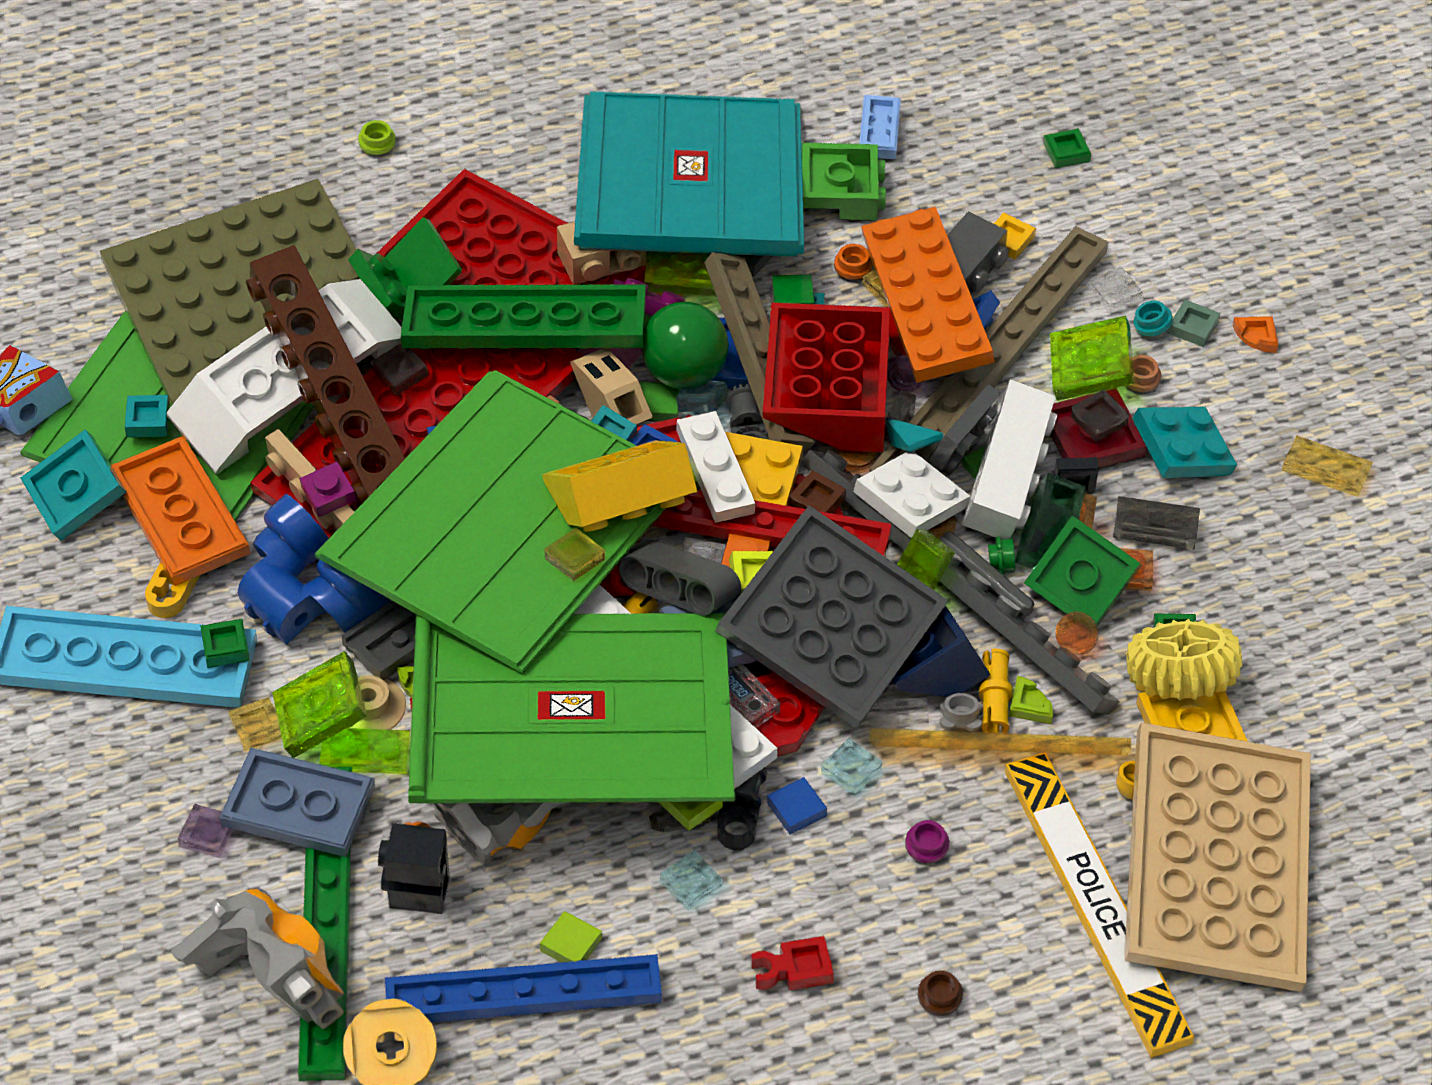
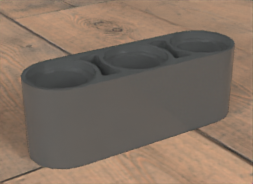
M659 541L651 542L624 556L619 564L620 576L629 588L699 615H708L737 599L741 592V583L738 575L730 567Z

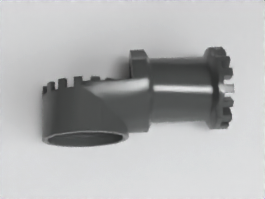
M740 384L739 388L734 386L733 391H728L729 394H726L725 398L727 407L732 412V417L730 418L731 433L769 440L749 384H746L745 387Z

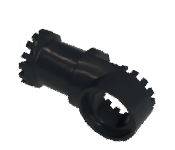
M765 767L734 789L735 801H723L717 818V838L728 849L743 850L755 841L756 826L761 806V799L758 794L760 785L765 783L767 778ZM733 822H741L749 830L742 835H733L728 833L725 827Z

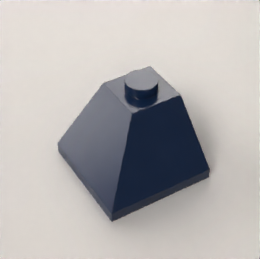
M945 606L892 681L899 691L948 697L952 694L973 690L991 674Z

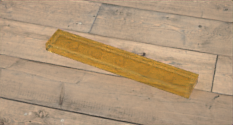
M869 727V743L872 746L1128 755V753H1131V738L1126 736Z

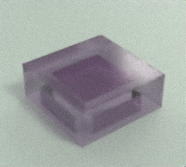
M194 804L177 838L178 846L220 858L234 829L221 826L219 817L222 811Z

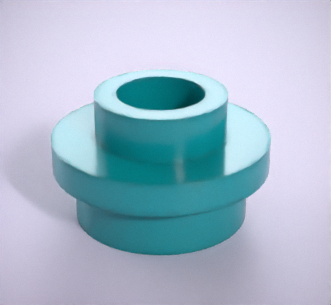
M1153 300L1141 304L1136 309L1133 323L1135 330L1140 335L1158 336L1170 328L1173 323V316L1170 309L1162 302Z

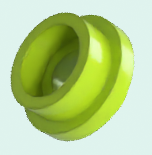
M373 120L363 125L358 135V144L368 154L381 155L393 149L396 144V136L388 123Z

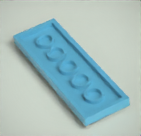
M6 606L0 625V685L241 708L257 644V634L255 629L244 628L250 661L207 668L200 628L203 624Z

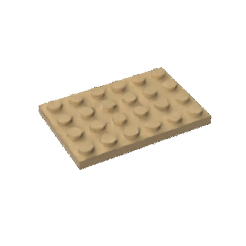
M1140 724L1136 737L1124 961L1298 992L1303 990L1306 985L1311 753L1153 724Z

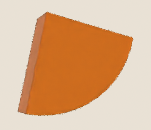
M1273 316L1234 317V331L1244 343L1260 351L1277 353L1278 341Z

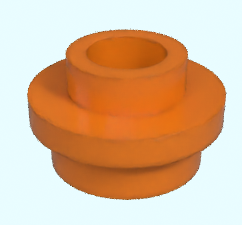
M847 244L835 256V271L846 279L856 280L864 278L872 270L873 263L870 254L862 245Z

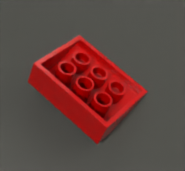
M772 302L762 418L843 451L884 452L890 307Z

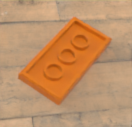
M184 436L111 465L127 491L122 497L174 586L251 554L248 542Z

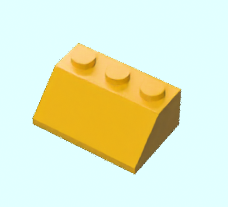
M654 440L542 474L543 481L567 524L583 527L584 532L607 527L609 525L607 519L622 515L623 520L641 517L647 514L646 507L659 503L661 508L680 505L685 502V495L697 492L686 444L680 442Z

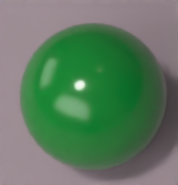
M676 302L659 309L649 319L644 328V342L641 354L649 372L662 384L675 389H694L713 380L722 370L728 355V336L721 320L707 307L693 302Z

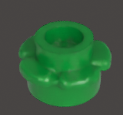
M997 536L996 544L988 545L989 563L996 569H999V572L1002 574L1003 572L1015 571L1013 538L1000 539V536Z

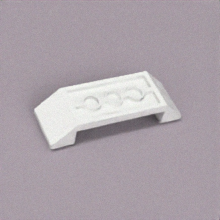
M361 279L329 283L318 290L356 364L370 354L379 362L402 345V327ZM264 327L197 373L166 412L167 417L215 475L249 453V438L304 401L297 384L300 378L295 368L289 370L286 367L280 352V347L283 345L278 335H270L267 327ZM299 327L294 330L299 335H308L312 332L305 327ZM316 361L311 364L316 369H325L330 366L324 361Z

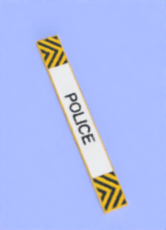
M1046 752L1006 764L1005 774L1150 1058L1192 1045L1194 1035L1157 966L1124 961L1127 907Z

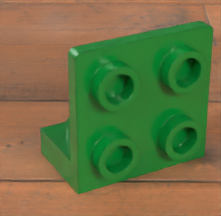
M424 217L417 222L385 257L378 253L372 255L357 249L348 259L359 278L393 318L402 322L408 285H450L462 272L461 266L432 222Z

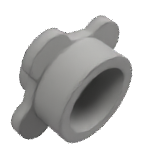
M965 693L952 694L940 704V711L943 712V717L940 718L939 725L943 729L966 732L977 731L982 727V720L978 718V714L982 713V705L972 695Z

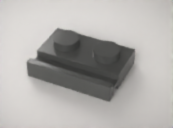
M391 601L342 634V644L346 649L350 648L354 652V657L374 676L385 680L397 672V667H404L414 660L416 614Z

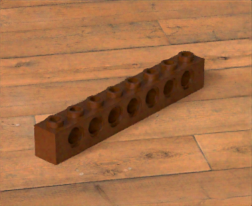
M292 245L250 262V278L246 280V286L254 302L260 301L266 311L263 313L265 325L271 336L278 335L283 345L280 347L283 361L289 370L295 368L300 378V381L297 382L300 394L306 404H313L318 414L315 416V421L319 432L324 439L330 437L335 447V450L332 451L334 460L338 462L344 473L348 472L353 482L351 486L355 491L357 500L355 502L360 507L405 460V457L296 246ZM281 294H290L294 299L291 301H281L276 297ZM299 327H305L312 332L308 335H299L294 330ZM316 361H324L330 366L325 369H316L311 364ZM333 395H341L347 401L336 404L329 401L328 398ZM351 429H358L364 432L365 435L360 438H351L346 432ZM374 463L381 466L383 470L378 473H370L363 467Z

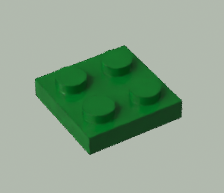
M1072 516L1024 584L1093 633L1141 568L1142 564Z

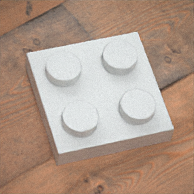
M907 451L858 478L853 490L855 494L912 539L967 508L970 498L969 494L914 451Z

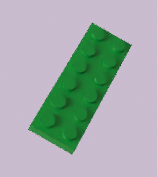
M646 284L408 285L401 329L402 348H643Z

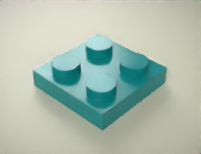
M1206 406L1148 407L1136 410L1132 420L1163 478L1231 475L1237 467L1235 459Z
M86 429L20 477L52 534L60 541L127 492L95 438Z

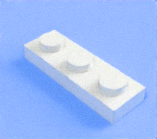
M716 411L678 419L676 431L681 443L686 444L691 467L714 522L717 523L755 514V501Z

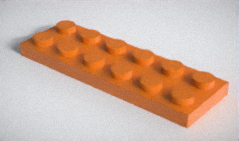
M936 206L889 219H881L861 226L865 244L887 304L890 307V312L916 383L995 363L992 347Z

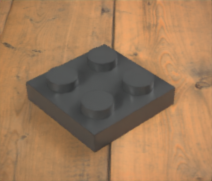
M988 384L944 435L928 463L939 472H944L950 476L964 459L963 455L968 449L971 451L985 434L984 430L997 415L998 411L993 406L1001 393Z

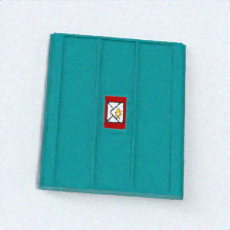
M590 91V95H584L574 245L580 246V249L788 257H798V254H804L800 103H795V99Z

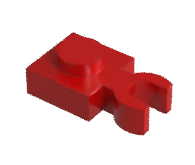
M825 936L780 943V955H774L768 951H758L751 954V969L764 967L769 970L767 973H760L755 976L756 989H770L780 980H787L789 991L833 984L834 972Z

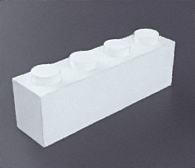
M1010 379L996 409L998 413L993 419L963 519V526L993 537L1000 536V539H1010L1015 528H1024L1031 506L1025 505L1026 497L1032 498L1040 475L1034 473L1035 466L1041 467L1049 446L1043 443L1044 435L1050 436L1057 418V414L1051 412L1055 400L1054 395Z

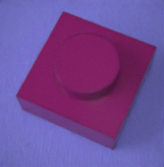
M334 462L299 478L301 488L318 517L357 501L355 491L338 462Z

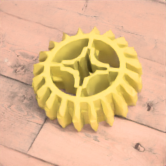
M1189 619L1184 622L1172 620V623L1168 624L1157 623L1155 628L1146 627L1142 629V633L1134 635L1132 641L1128 643V652H1126L1127 673L1130 676V682L1135 684L1136 689L1146 691V694L1149 696L1160 695L1163 700L1171 697L1177 698L1178 701L1183 698L1196 700L1199 696L1211 697L1214 692H1224L1227 690V686L1236 684V678L1241 675V646L1239 645L1238 637L1232 634V630L1222 628L1221 624L1218 623L1209 625L1205 620L1191 622Z

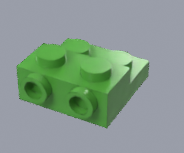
M802 143L803 208L839 209V219L877 220L878 210H885L886 187H878V183L885 182V160H878V144Z

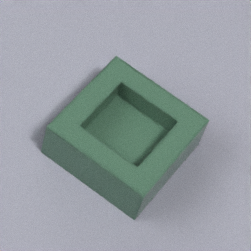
M1184 299L1173 318L1168 334L1204 348L1219 323L1220 313Z

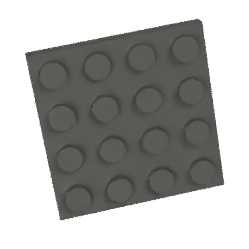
M809 505L718 623L715 632L857 729L949 600Z

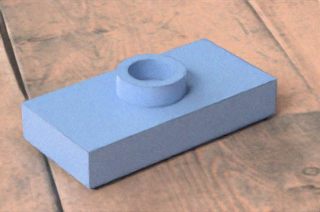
M864 95L859 144H878V158L896 160L901 98Z

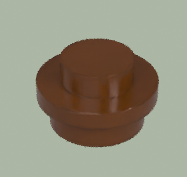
M938 970L931 972L921 980L918 986L917 997L920 1005L929 1013L948 1015L960 1007L963 1000V988L953 974Z

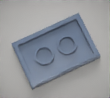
M250 748L219 817L220 824L223 827L346 857L375 789V779L345 770Z

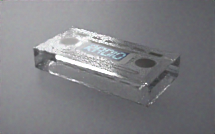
M744 665L728 668L730 705L755 728L780 712L781 703Z

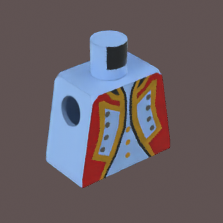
M11 345L1 353L0 426L17 435H23L72 400V396L58 370Z

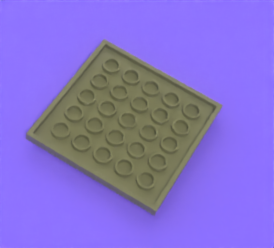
M314 179L100 250L103 265L165 394L168 395L171 406L197 373L266 327L263 319V313L266 311L260 301L254 302L246 286V280L250 278V262L295 245L318 290L329 283L360 279L348 261L357 249L319 179ZM281 294L276 297L281 301H291L294 299L290 294ZM370 354L358 362L357 365L374 360L375 358Z

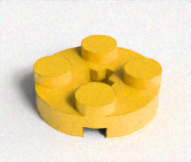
M384 999L367 1005L355 1016L345 1032L343 1051L348 1068L362 1085H417L428 1076L435 1062L437 1040L431 1022L419 1009L403 1000ZM389 1033L394 1034L396 1041L404 1042V1049L397 1051L396 1058L391 1060L387 1059L384 1052L377 1051V1044L385 1042V1035Z

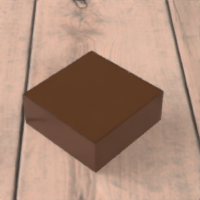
M812 470L789 496V506L806 509L810 505L817 511L833 514L846 499V488Z

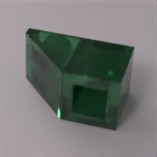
M1051 473L1046 474L1037 486L1032 498H1029L1028 506H1031L1025 526L1022 529L1015 563L1034 569L1070 518L1074 516L1079 520L1085 486Z

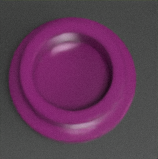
M923 820L916 823L907 832L905 847L913 859L922 863H934L944 858L949 850V836L939 823Z

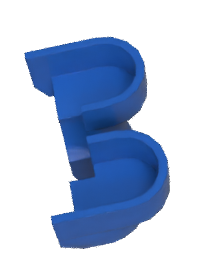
M288 494L282 496L266 511L264 522L267 527L256 536L253 542V546L260 557L264 558L246 572L239 583L237 592L239 599L245 606L246 614L253 619L260 618L263 620V628L266 633L271 636H277L287 645L311 621L326 612L331 615L345 633L391 602L389 598L321 560L318 561L316 566L320 576L303 584L298 579V576L307 564L317 559L315 553L329 539L314 518Z

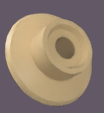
M372 675L361 676L347 682L336 693L332 703L333 716L338 725L347 732L358 736H376L388 732L402 720L406 711V699L399 686L388 679L383 680ZM373 699L371 702H364V700Z

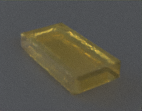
M1296 435L1283 463L1282 471L1359 497L1373 462Z

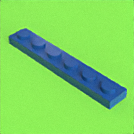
M657 954L385 977L386 999L403 1000L413 1005L431 1023L662 1003Z

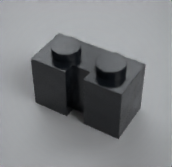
M392 823L389 840H381L378 853V866L383 867L381 891H387L389 908L442 914L450 879L446 829Z

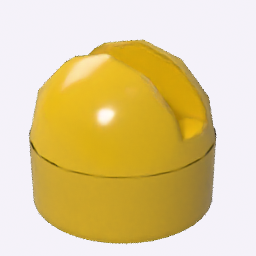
M1135 761L1123 763L1116 777L1117 790L1127 799H1133Z

